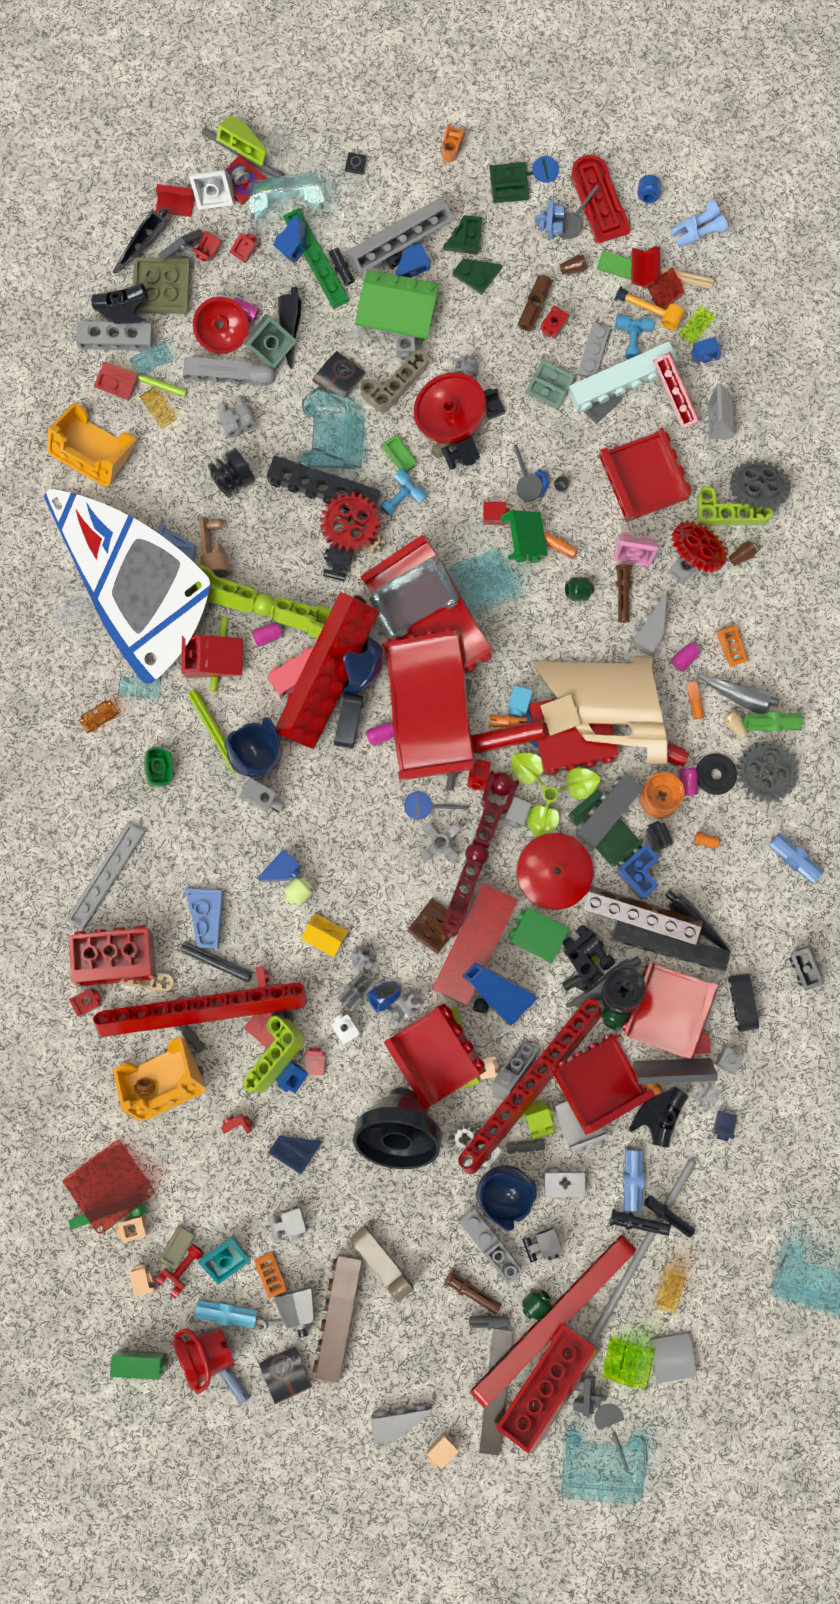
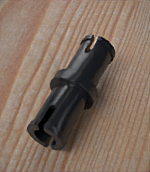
M334 248L330 250L329 256L335 265V271L339 272L344 285L347 286V283L348 285L354 283L355 279L348 268L349 264L344 260L340 249Z

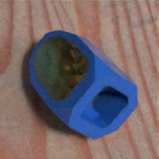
M385 982L374 987L368 995V1001L376 1013L385 1011L393 1001L400 997L401 987L395 982Z

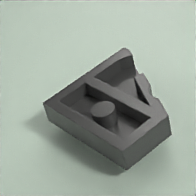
M198 229L183 235L158 254L161 261L179 251L183 252L189 247L193 248L200 243L199 239L204 235L202 230Z

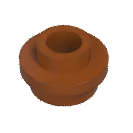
M139 1079L134 1086V1091L141 1096H147L154 1091V1085L149 1079Z

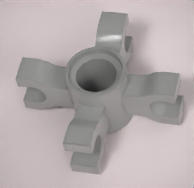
M429 823L422 827V830L432 839V845L421 854L425 862L436 852H443L452 863L459 859V856L449 847V841L460 832L456 824L445 834H438ZM437 839H444L446 845L443 848L437 847L435 845Z
M414 988L408 991L406 995H401L391 1003V1006L383 1011L387 1017L393 1016L389 1020L393 1026L401 1020L408 1018L417 1010L416 1008L425 1003L420 997L415 999L418 992Z

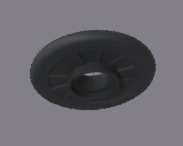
M707 755L700 760L696 767L698 785L709 794H725L736 783V767L724 755ZM712 770H719L721 772V778H712Z

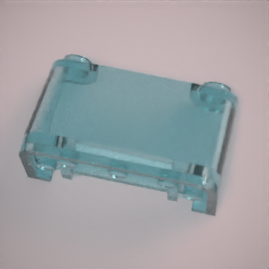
M314 173L254 180L249 183L247 188L252 220L261 219L262 212L268 209L267 199L303 194L304 203L311 204L315 211L324 210L320 180Z
M437 555L432 556L379 587L369 598L373 607L380 611L379 617L392 638L397 635L399 637L404 636L409 632L408 628L412 624L441 607L451 609L458 604L456 601L459 599Z

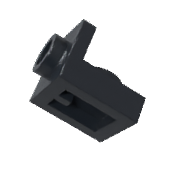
M490 388L485 390L487 419L491 420L505 414L504 407L498 396V389L492 390Z

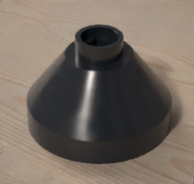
M396 1088L390 1092L389 1096L378 1102L357 1119L353 1144L361 1156L377 1165L393 1169H415L426 1166L436 1160L440 1153L442 1133L439 1126L412 1090Z

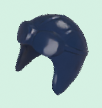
M368 637L360 653L348 652L345 654L344 664L348 679L343 691L355 693L368 688L376 681L382 669V655L384 652L382 646L377 641Z
M264 717L261 725L259 723L245 724L242 728L231 732L225 740L224 747L227 751L229 763L241 775L259 777L269 774L281 761L282 748L279 736L269 717Z
M511 1165L494 1167L486 1172L478 1183L476 1190L477 1203L491 1221L502 1229L511 1231L514 1229V1221L520 1222L530 1213L533 1202L537 1198L536 1183L517 1167Z

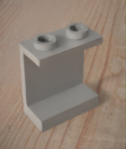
M568 1101L553 1106L570 1151L575 1150V1153L586 1150V1146L593 1143L594 1146L605 1143L604 1139L608 1138V1135L603 1127L585 1135Z

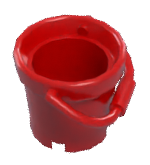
M220 1327L198 1335L187 1328L181 1329L174 1334L175 1340L172 1343L190 1390L195 1391L196 1394H200L208 1388L211 1377L235 1365ZM188 1334L191 1337L185 1339L181 1335Z

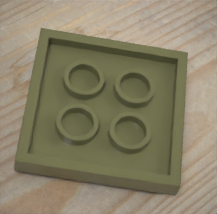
M134 257L133 286L142 283L147 290L148 299L140 302L135 307L133 313L188 314L190 260L186 258H166L161 261L160 258Z

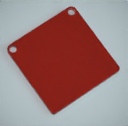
M120 1140L114 1141L63 1179V1184L98 1234L106 1232L155 1194L154 1188ZM149 1189H152L151 1194H147ZM102 1226L103 1229L99 1232L98 1227Z

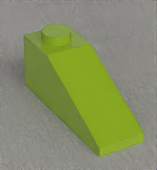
M229 115L219 124L216 140L263 166L267 149L246 123Z

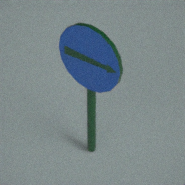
M542 156L534 162L532 171L527 172V176L534 175L538 181L543 183L554 181L559 173L558 163L552 157Z

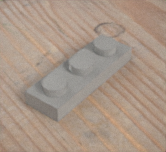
M596 323L592 324L577 373L578 376L588 378L597 374L610 327Z

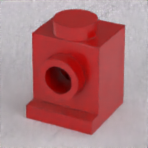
M554 305L541 323L540 329L542 333L547 337L552 336L556 339L567 324L569 314Z
M90 988L70 998L69 1001L77 1017H82L101 1007L100 1001H102V998L97 990L94 991ZM85 998L89 999L88 1005L83 1004Z

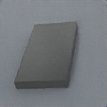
M696 1058L693 1061L689 1059L633 1061V1069L638 1084L718 1081V1074L711 1058Z

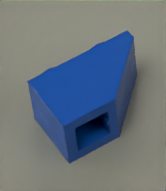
M295 216L288 222L285 230L276 237L273 244L286 258L294 263L306 249L305 222L298 216Z

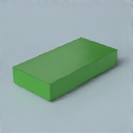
M602 251L597 270L631 280V259Z
M397 434L381 444L399 470L402 468L405 472H408L418 465V462Z

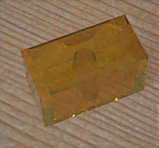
M664 1266L653 1303L655 1308L673 1314L676 1313L686 1274Z

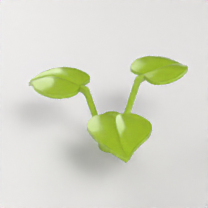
M514 753L512 756V770L516 779H519V782L525 785H530L536 779L544 789L542 795L544 800L547 801L545 807L536 805L529 810L527 815L528 826L535 838L552 833L558 826L559 813L556 809L549 808L550 802H554L557 799L558 793L569 788V793L573 798L584 800L594 793L601 781L600 777L593 771L585 768H575L570 770L565 776L568 785L559 789L552 785L545 786L538 777L543 772L541 759L538 755L534 753Z

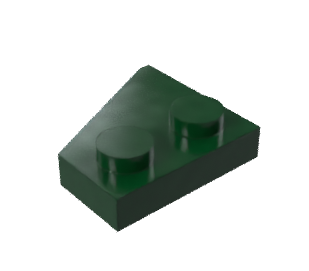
M464 215L458 227L453 230L451 237L444 243L443 250L478 254L482 217Z
M463 258L452 272V275L482 295L502 270L503 266L501 264Z

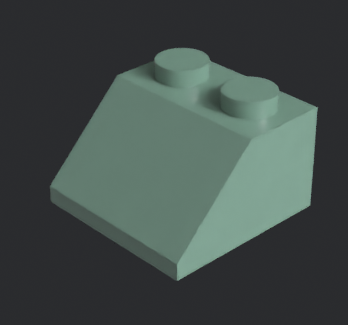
M266 313L242 342L274 369L297 340Z

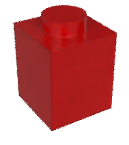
M483 502V525H505L506 523L501 521V515L510 512V508H506V502Z

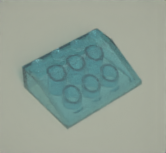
M498 547L445 567L472 616L519 599L520 591Z

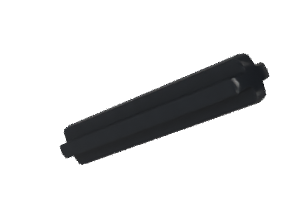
M183 942L180 947V952L245 982H249L253 973L188 942Z

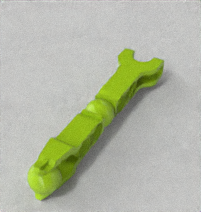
M195 563L210 580L206 603L212 602L242 612H250L251 614L254 611L260 617L270 616V620L274 619L278 623L307 632L309 637L313 638L319 637L324 626L319 622L325 623L331 612V609L322 605L310 606L277 596L274 599L268 593L258 594V590L255 591L251 587L217 577L209 567ZM196 582L185 591V596L190 597L192 595L190 593L198 591L202 584Z

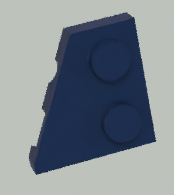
M279 1136L268 1154L301 1175L322 1142L319 1140Z

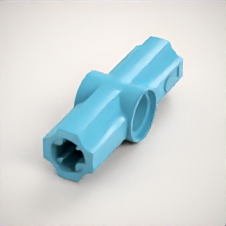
M198 1300L195 1311V1318L215 1321V1323L225 1326L238 1325L254 1328L257 1310L238 1307L232 1303L231 1305H226V1302L215 1303Z

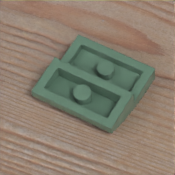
M542 360L525 393L558 409L575 375Z

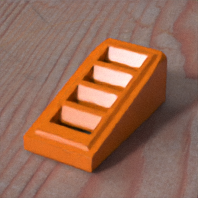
M737 625L715 631L730 667L748 661ZM732 633L733 636L725 638V634ZM731 640H735L736 642L730 645L727 644V642ZM738 647L739 650L730 653L729 649ZM741 654L740 658L732 659V656Z
M273 1252L254 1260L269 1299L288 1290ZM271 1259V1264L261 1267L260 1264ZM274 1267L275 1271L264 1274V1271ZM277 1275L278 1279L268 1283V1278ZM280 1283V1287L274 1290L270 1289L271 1286Z

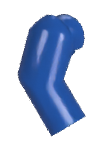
M539 469L535 475L542 481L543 488L539 496L543 497L549 486V478L545 470Z

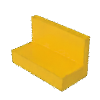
M315 913L308 922L301 940L335 957L349 931Z

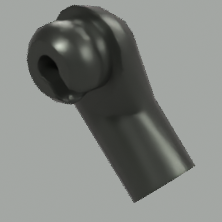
M579 975L562 982L565 991L576 987L584 992H588L592 987L584 982Z

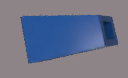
M477 962L462 975L488 1005L510 1026L518 1021L520 1016L538 999L528 989Z

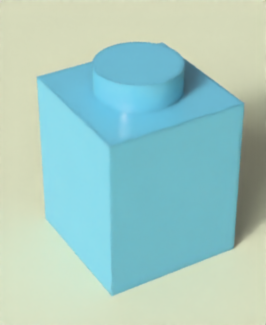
M514 685L507 711L516 717L526 716L533 690Z

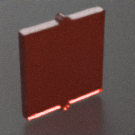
M672 267L647 286L652 296V301L655 302L656 306L663 309L668 308L669 304H673L685 294L680 283L681 279L677 277Z

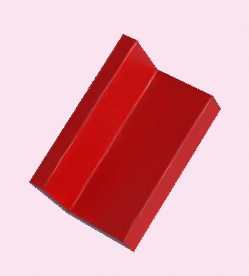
M157 184L156 194L158 198L155 210L157 213L165 207L169 211L168 214L192 217L195 200L193 189Z
M654 246L647 251L632 248L631 284L651 288L660 283V248Z

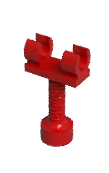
M193 1243L187 1249L188 1256L173 1274L164 1268L154 1281L160 1286L168 1277L175 1283L176 1286L170 1293L174 1299L186 1286L179 1280V1277L182 1276L193 1260H200L204 1255V1252Z

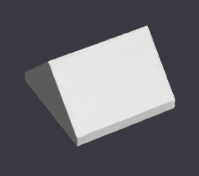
M226 170L189 174L199 210L234 205L232 177Z

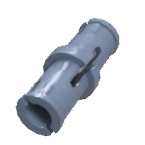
M230 1367L219 1373L227 1384L226 1388L228 1391L231 1390L240 1405L251 1397L240 1383L242 1380L236 1377Z

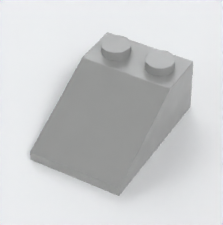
M717 383L708 402L709 439H731L734 433L737 432V422H734L736 404H733V397L722 384Z

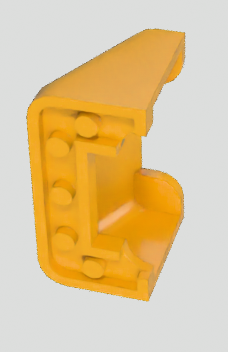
M73 402L48 428L47 451L53 458L98 484L107 487L114 481L134 450L137 438L125 432L116 438L90 423L87 410Z
M182 1037L173 1038L167 1044L168 1052L139 1066L130 1062H124L112 1069L123 1112L138 1121L148 1120L206 1091L204 1080L190 1048ZM139 1079H149L154 1085V1091L147 1096H141L134 1091V1086Z

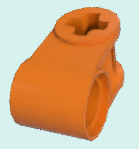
M450 124L447 125L441 154L444 161L453 162L456 160L465 136V128L457 129L451 127Z

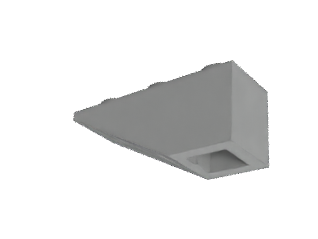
M665 594L661 599L659 597L652 605L655 609L651 614H646L642 620L644 623L641 629L637 628L632 635L634 639L632 645L649 656L652 655L663 638L667 599Z
M522 1040L493 1081L492 1095L505 1100L528 1072L540 1048Z
M426 1404L415 1405V1409L407 1410L406 1407L394 1409L395 1412L387 1413L386 1410L375 1412V1415L371 1416L374 1444L397 1440L431 1414V1406L426 1407Z

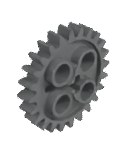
M754 460V464H752L750 461H747L746 465L741 463L740 468L736 467L735 472H732L729 483L730 490L733 491L732 496H737L736 501H743L742 506L749 504V509L755 506L756 511L760 507L764 511H766L767 507L774 510V506L780 507L781 503L784 504L789 497L791 490V480H787L789 475L783 474L784 469L778 470V465L772 467V462L765 464L764 460L761 463Z
M767 741L763 743V746L760 742H757L756 748L751 745L749 747L750 752L745 750L743 752L745 757H739L742 763L736 765L737 768L741 769L736 772L737 775L741 776L737 782L744 783L741 789L747 788L746 795L752 793V799L754 800L758 796L760 802H763L765 798L767 803H770L772 798L777 802L779 801V796L784 799L786 797L785 792L788 794L792 792L789 787L794 788L796 786L793 781L799 779L798 776L794 775L799 769L793 767L798 762L791 761L794 754L788 756L789 749L783 751L782 744L775 747L774 741L770 746ZM766 755H771L774 758V763L767 762ZM779 762L782 764L759 780L753 781V778L759 776L765 770L770 769ZM750 765H756L758 773H753L750 770ZM782 771L785 778L779 779L776 772ZM761 781H766L769 784V788L763 789Z

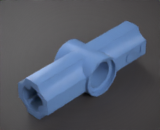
M781 833L770 843L769 847L784 859L783 861L786 865L789 864L792 870L798 871L812 884L823 874L824 870L809 858L806 851L799 846L793 845Z
M625 1150L624 1182H622L624 1189V1211H642L644 1172H642L643 1151Z

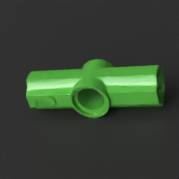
M766 712L765 714H746L744 719L746 731L765 730V732H780L783 730L802 729L804 724L801 713Z

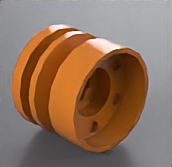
M656 773L649 778L640 793L639 800L642 809L653 818H668L675 813L684 800V786L680 779L671 773ZM657 796H664L663 801L661 799H657Z

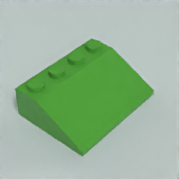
M367 269L355 325L428 339L438 299L439 283Z

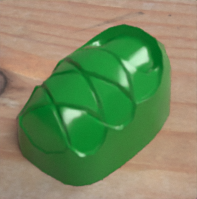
M151 747L144 756V771L150 787H165L172 780V756L169 751L162 747Z

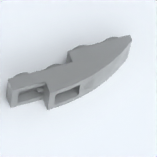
M473 1207L458 1219L462 1227L507 1284H510L523 1273L516 1261Z

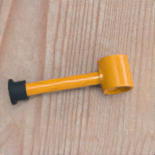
M620 286L615 297L616 301L617 299L623 302L626 300L662 316L661 324L670 330L678 329L685 315V310L676 304H669L665 310L629 294V291L622 289L623 287Z

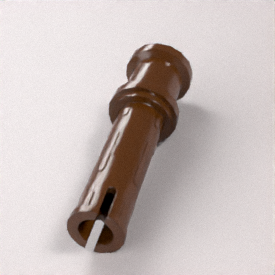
M621 564L616 565L617 581L615 582L616 587H618V622L628 623L630 622L629 588L632 585V581H630L632 565Z
M452 1269L443 1285L450 1286L458 1291L457 1294L466 1295L496 1315L502 1303L471 1285L469 1279L460 1277Z

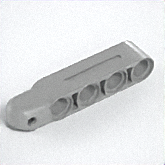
M186 357L184 359L182 377L186 380L191 378L194 381L208 382V380H212V382L217 383L231 382L230 384L241 385L249 383V385L268 386L274 381L275 375L273 369L267 365H258L247 361Z

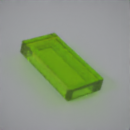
M700 306L679 332L678 336L693 346L715 316Z

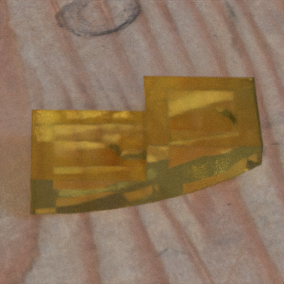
M155 387L139 396L161 429L177 420L175 414Z

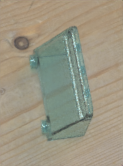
M318 386L302 399L303 413L306 417H313L314 423L312 450L301 452L298 457V463L306 467L357 469L362 464L364 410L360 404Z
M783 1238L770 1285L772 1296L782 1301L840 1317V1272L802 1261L804 1253L802 1246L797 1242Z
M565 1430L561 1495L564 1498L621 1504L638 1503L642 1498L648 1465L646 1436H630L626 1447L581 1443V1435L578 1431Z

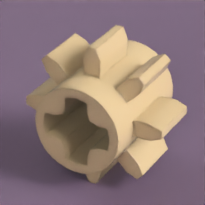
M382 533L379 535L374 534L376 537L374 545L370 547L365 545L364 551L369 549L372 555L376 550L381 552L380 545H385V541L380 540Z

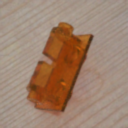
M111 699L108 701L104 700L95 706L98 713L95 714L91 709L80 716L81 718L78 721L87 734L97 730L99 726L114 719L119 714Z

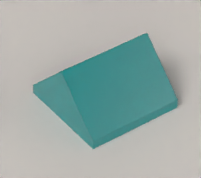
M233 1235L202 1257L198 1263L217 1284H220L249 1263L250 1259Z

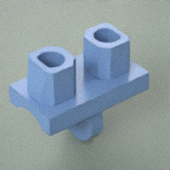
M548 200L547 215L546 211L542 210L541 215L535 217V223L540 224L539 229L544 230L546 225L548 239H554V235L564 233V223L555 222V218L565 217L564 205H555L554 200Z

